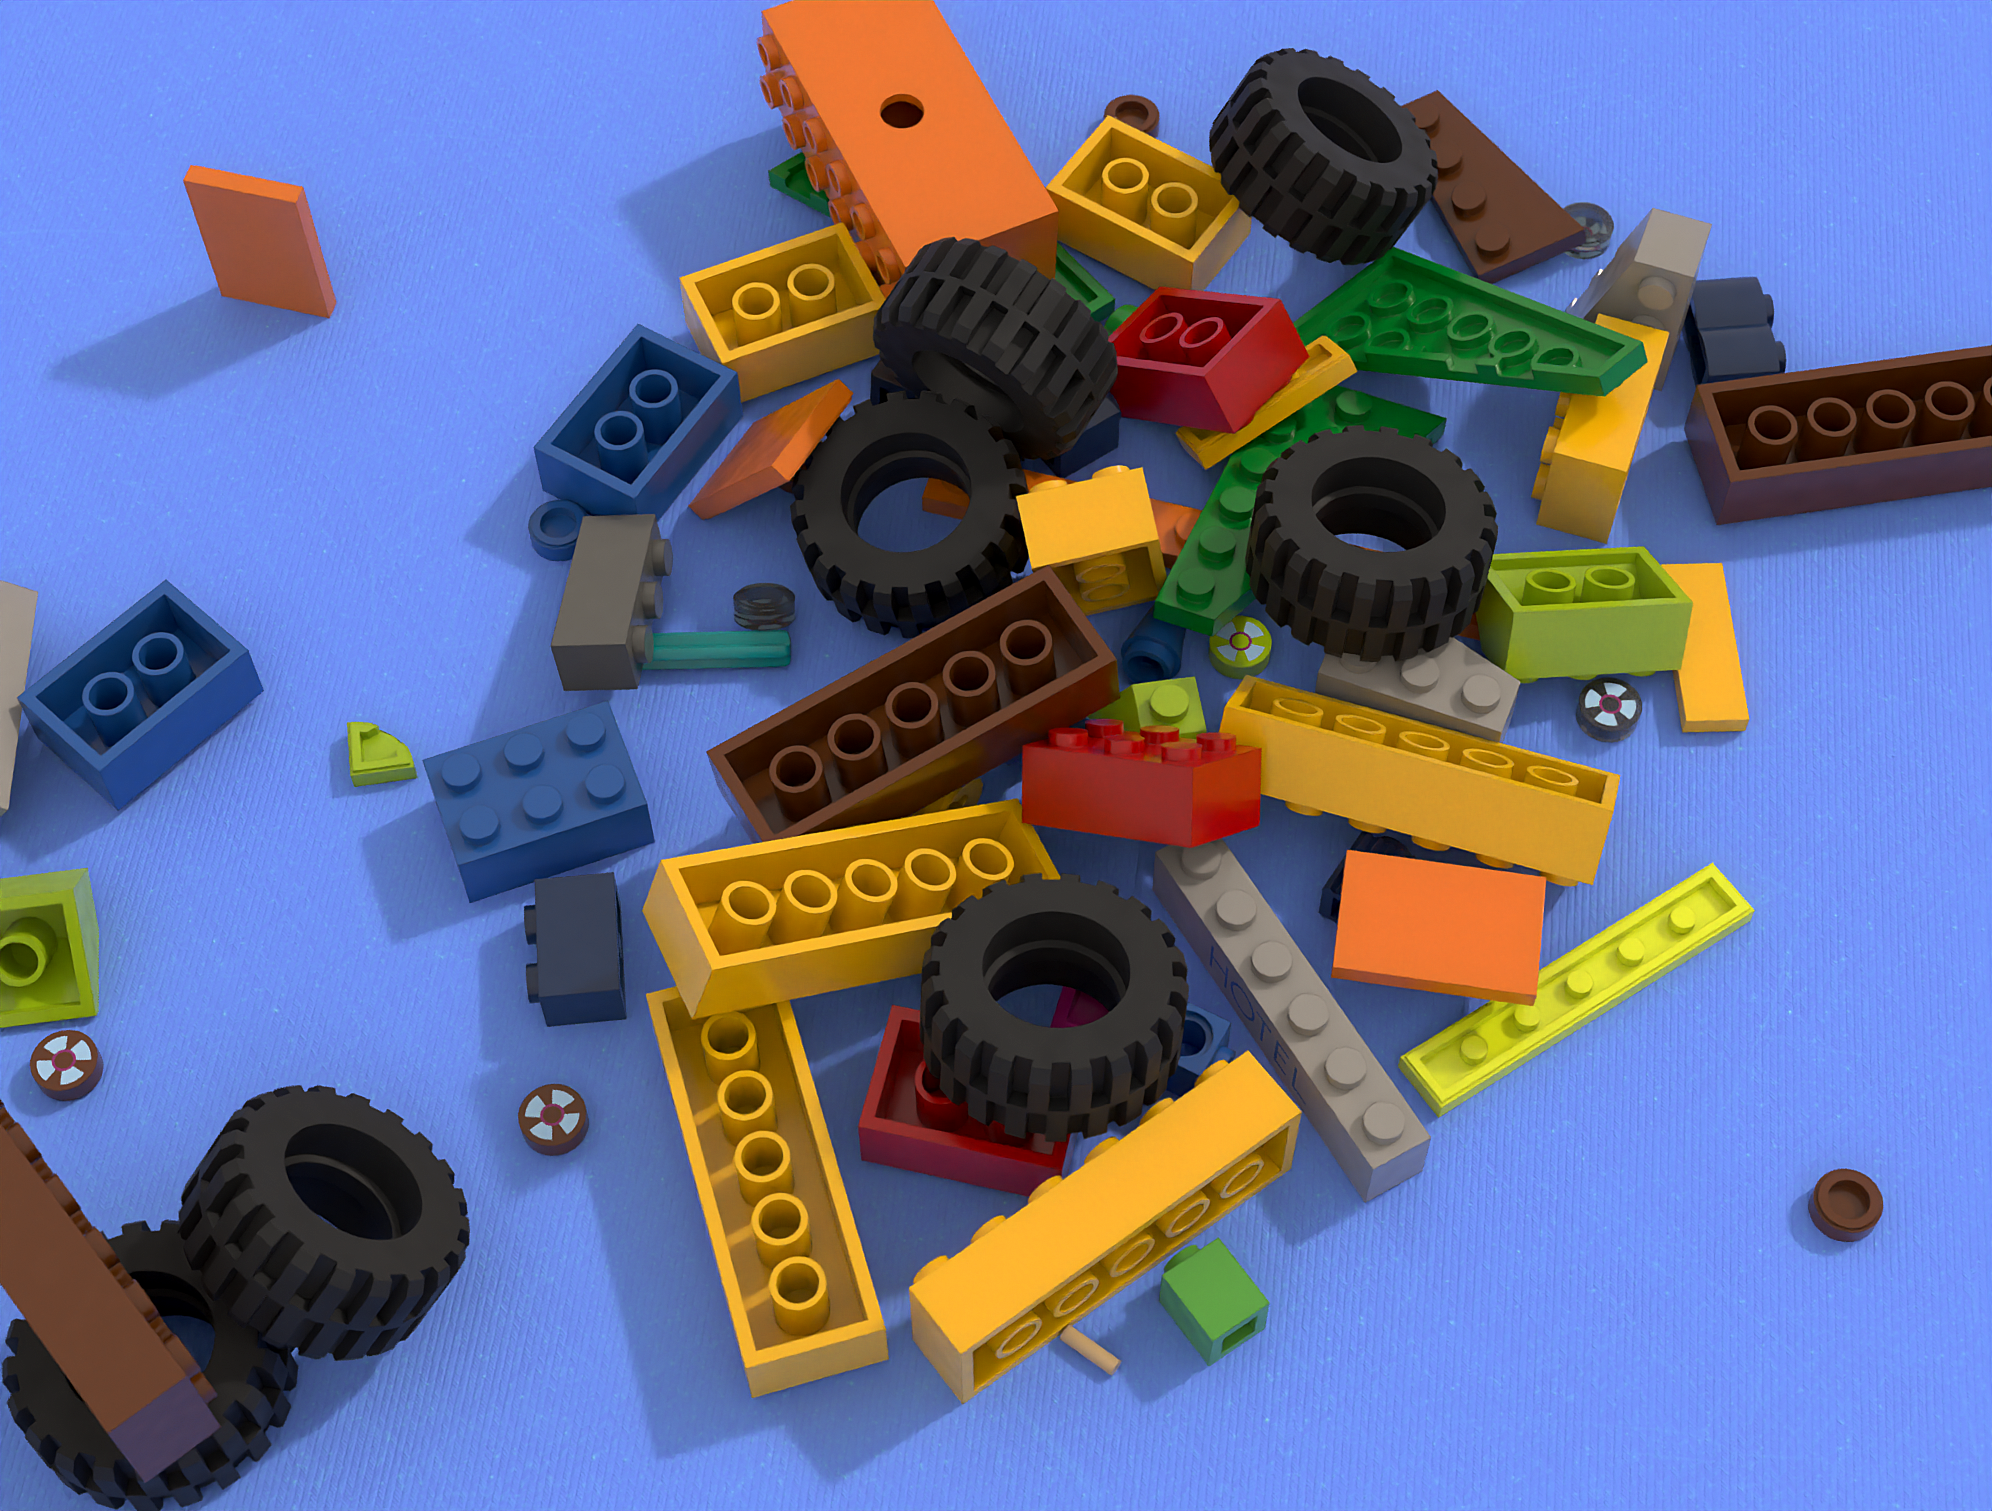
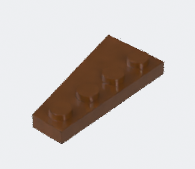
M1438 90L1401 106L1402 108L1407 107L1416 118L1415 124L1417 127L1425 130L1431 140L1430 149L1435 151L1438 161V181L1430 201L1474 278L1493 284L1586 243L1585 229Z

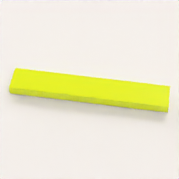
M1711 863L1540 969L1534 1006L1491 1000L1402 1055L1398 1068L1439 1118L1751 921L1755 910L1720 870Z

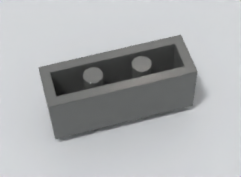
M655 514L583 516L551 642V650L564 691L638 689L643 664L651 663L653 658L654 641L651 629L653 619H660L663 613L662 578L663 576L671 575L673 566L670 540L661 539Z

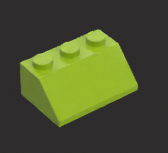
M1644 546L1493 554L1483 597L1476 612L1481 649L1491 663L1523 684L1536 682L1539 678L1568 676L1578 680H1590L1600 674L1628 673L1634 676H1650L1656 671L1681 670L1693 602Z
M88 868L1 878L0 1028L97 1016L99 1012V926Z

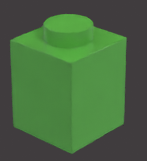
M1219 1237L1201 1249L1197 1245L1184 1248L1165 1265L1163 1269L1164 1274L1161 1277L1159 1302L1208 1366H1211L1265 1329L1270 1302Z

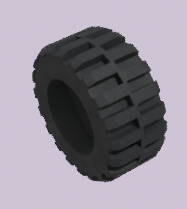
M1284 48L1263 55L1255 61L1213 121V127L1209 133V152H1211V163L1214 171L1221 174V185L1228 195H1234L1239 201L1238 207L1249 218L1254 216L1264 225L1262 229L1274 238L1280 236L1290 243L1289 247L1303 254L1307 251L1316 254V258L1324 262L1332 263L1340 260L1342 265L1365 264L1384 257L1389 249L1394 247L1436 190L1438 161L1435 151L1430 149L1431 140L1425 130L1417 127L1415 124L1416 118L1407 107L1402 108L1394 100L1395 96L1385 87L1379 88L1369 80L1370 76L1359 69L1354 71L1344 66L1343 61L1332 56L1327 58L1321 57L1317 51L1303 49L1296 52L1294 48Z
M948 237L924 245L917 252L874 317L873 341L875 348L879 349V357L883 364L894 371V378L903 388H909L916 395L915 399H920V393L924 390L941 393L944 404L951 405L955 398H960L973 404L977 417L989 415L1002 428L1004 439L1011 440L1017 453L1025 459L1036 460L1041 457L1044 460H1048L1070 451L1116 382L1118 375L1117 352L1114 343L1108 341V332L1101 322L1094 321L1090 316L1091 310L1081 300L1073 299L1066 292V287L1054 278L1050 280L1039 273L1037 267L1024 259L1019 261L1009 256L1006 250L994 245L990 247L982 246L978 240L964 238L958 241L955 237Z
M924 390L920 393V399H908L905 391L887 393L888 401L872 406L870 399H867L853 406L855 415L844 421L839 416L827 431L825 441L823 443L819 442L804 461L807 470L800 469L795 473L791 488L795 497V501L790 506L791 523L796 532V540L809 572H811L814 582L827 601H834L838 613L851 622H857L863 616L867 629L882 635H887L891 626L899 627L903 638H915L922 634V629L935 627L1012 585L1013 580L1010 572L1012 571L1017 574L1023 572L1029 559L1016 496L1028 494L1029 491L1019 454L1012 441L1004 439L1001 426L989 415H981L978 418L973 404L960 398L953 399L951 405L944 404L941 393ZM915 478L939 479L957 486L969 496L968 509L956 529L946 538L928 548L912 552L886 551L868 544L858 535L860 520L869 504L885 489L899 482Z
M1364 425L1346 426L1342 433L1333 434L1330 429L1315 433L1309 437L1308 444L1300 440L1283 451L1281 457L1275 459L1263 473L1261 484L1257 486L1245 556L1246 572L1250 577L1249 585L1261 605L1266 604L1265 612L1280 628L1288 625L1291 628L1293 638L1307 646L1312 642L1324 646L1326 654L1342 658L1343 653L1360 655V661L1378 662L1381 660V656H1393L1395 661L1415 657L1418 649L1421 648L1428 653L1448 643L1449 637L1453 638L1460 634L1471 623L1472 615L1479 609L1498 535V525L1495 522L1497 513L1489 494L1484 492L1485 486L1471 468L1465 471L1462 469L1463 463L1457 455L1447 448L1440 452L1433 448L1431 440L1417 434L1412 439L1398 435V429L1381 426L1379 431H1365ZM1335 535H1373L1389 540L1404 548L1405 551L1377 552L1350 545Z
M1042 873L1022 875L1020 883L1009 886L1005 880H1002L984 888L981 899L978 900L971 895L952 909V919L946 918L940 922L931 936V948L924 954L921 976L920 1042L924 1045L923 1058L930 1074L940 1079V1089L958 1106L964 1102L968 1103V1115L988 1127L995 1121L1005 1125V1134L1026 1139L1027 1132L1045 1134V1142L1067 1141V1134L1082 1132L1084 1139L1107 1133L1108 1123L1115 1121L1119 1127L1124 1126L1142 1114L1143 1104L1149 1106L1156 1103L1167 1089L1168 1078L1176 1072L1180 1059L1189 994V985L1186 983L1188 968L1184 954L1175 946V937L1163 921L1157 919L1151 922L1152 910L1134 896H1131L1128 900L1119 897V889L1098 880L1096 886L1081 883L1080 875L1061 873L1060 880L1043 879ZM1059 985L1088 994L1100 1002L1109 1013L1085 1025L1051 1028L1025 1022L1008 1013L997 1001L1005 995L1024 987Z
M295 1085L259 1094L247 1100L241 1109L235 1110L185 1185L181 1195L182 1207L178 1214L181 1239L186 1240L183 1245L186 1258L192 1271H201L203 1275L201 1287L213 1302L221 1299L230 1308L228 1316L242 1328L247 1324L263 1333L261 1340L275 1347L281 1348L288 1344L298 1348V1355L313 1359L324 1358L330 1353L333 1354L335 1361L361 1359L365 1354L367 1357L382 1354L394 1349L398 1342L406 1340L414 1332L457 1274L466 1258L465 1250L469 1246L470 1224L469 1218L466 1217L468 1214L467 1203L462 1188H454L453 1186L455 1173L447 1161L436 1158L432 1153L433 1144L420 1131L414 1134L401 1124L404 1120L402 1117L389 1109L384 1113L370 1106V1099L355 1093L344 1097L337 1095L333 1087L317 1085L304 1091L301 1085ZM317 1215H319V1216H321L322 1218L326 1219V1220L329 1221L331 1224H333L335 1227H333L332 1225L328 1224L327 1222H325L324 1220H322V1219H321L320 1217H318Z
M166 1219L161 1222L160 1231H151L146 1221L143 1220L123 1224L121 1226L122 1235L110 1239L106 1237L103 1231L100 1233L121 1261L120 1263L132 1280L135 1279L160 1313V1317L188 1316L203 1320L213 1327L215 1332L213 1351L203 1375L218 1395L217 1398L207 1404V1407L221 1428L145 1483L108 1435L26 1319L15 1318L10 1323L5 1343L15 1356H7L2 1362V1383L11 1393L7 1405L14 1422L25 1434L27 1442L48 1468L54 1471L63 1484L78 1495L88 1492L97 1504L116 1510L122 1507L125 1500L128 1499L136 1511H160L163 1508L164 1498L174 1497L181 1508L202 1501L203 1496L200 1489L215 1481L224 1490L241 1478L235 1468L246 1457L249 1456L255 1462L262 1458L272 1445L265 1435L270 1425L276 1428L283 1427L291 1409V1405L283 1391H291L297 1386L298 1365L291 1354L296 1347L285 1344V1346L278 1348L261 1340L262 1332L249 1324L242 1328L228 1316L230 1308L221 1299L213 1302L201 1287V1278L203 1276L201 1271H192L183 1246L186 1240L181 1239L179 1221Z

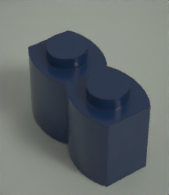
M1756 276L1696 280L1682 329L1684 342L1690 353L1695 387L1701 384L1785 373V347L1782 341H1775L1771 330L1774 322L1773 300L1770 294H1763Z

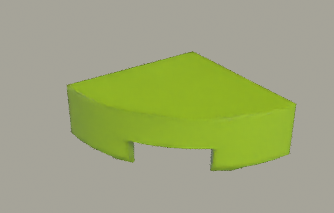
M347 722L350 776L354 787L418 778L412 755L403 742L401 743L391 734L380 730L379 726L375 724Z

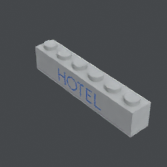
M1221 838L1193 848L1168 845L1156 851L1153 892L1363 1201L1366 1203L1422 1172L1431 1136Z

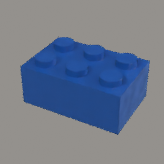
M637 324L533 447L543 491L560 500H569L577 503L591 516L655 514L658 522L743 417L738 372Z
M165 579L20 694L17 699L37 738L119 811L260 695L264 689L249 650Z
M608 700L422 760L470 903L533 883L535 879H545L655 842L648 804Z

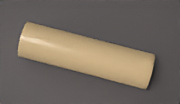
M1068 1325L1062 1332L1060 1340L1111 1376L1120 1366L1121 1360L1071 1325Z

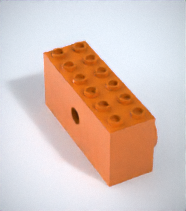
M792 0L761 11L763 36L757 38V48L766 70V74L759 78L764 99L770 109L778 107L783 116L782 125L789 145L793 150L801 148L806 157L805 167L813 188L817 192L825 191L829 199L828 207L834 225L844 222L855 242V247L867 264L885 299L917 252L924 245L948 237H955L958 241L964 238L978 240L985 247L994 245L1006 250L1009 256L1019 261L1024 259L1036 266L1037 271L1048 279H1055L1059 210L933 0Z

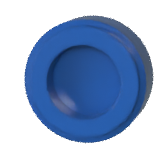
M553 500L539 506L532 513L528 523V530L534 550L547 560H571L583 516H588L586 511L577 503L569 500Z

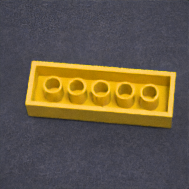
M1249 675L1244 677L1225 705L1219 728L1220 733L1236 735V745L1262 748L1261 794L1284 800L1285 806L1294 812L1309 816H1319L1324 811L1348 818V823L1351 826L1365 832L1384 833L1386 829L1412 835L1411 840L1415 844L1427 849L1446 851L1452 846L1476 853L1475 857L1477 860L1496 868L1509 869L1514 864L1536 869L1540 871L1541 877H1546L1547 881L1562 886H1577L1579 882L1593 885L1613 816L1621 775Z
M1018 798L663 859L660 860L642 912L691 1018L697 1019L921 974L924 954L931 948V936L940 922L946 918L952 919V909L966 898L973 895L979 900L982 898L984 888L1002 880H1005L1009 886L1020 883L1022 875L1042 873L1043 879L1060 880V874L1032 824L1022 823V806Z
M677 986L647 993L646 998L653 1030L751 1397L755 1398L889 1360L886 1327L790 1000L692 1019Z
M1246 1051L1229 1064L1226 1060L1215 1062L1197 1078L1192 1090L1175 1102L1171 1098H1166L1156 1103L1141 1118L1138 1128L1120 1140L1113 1136L1099 1143L1086 1156L1084 1165L1065 1179L1058 1175L1043 1182L1030 1195L1028 1205L1008 1219L1004 1215H999L987 1221L972 1236L971 1244L950 1259L946 1255L939 1256L927 1263L913 1279V1285L909 1287L913 1341L962 1404L966 1403L1062 1334L1068 1325L1073 1326L1289 1171L1292 1167L1302 1111L1249 1051Z

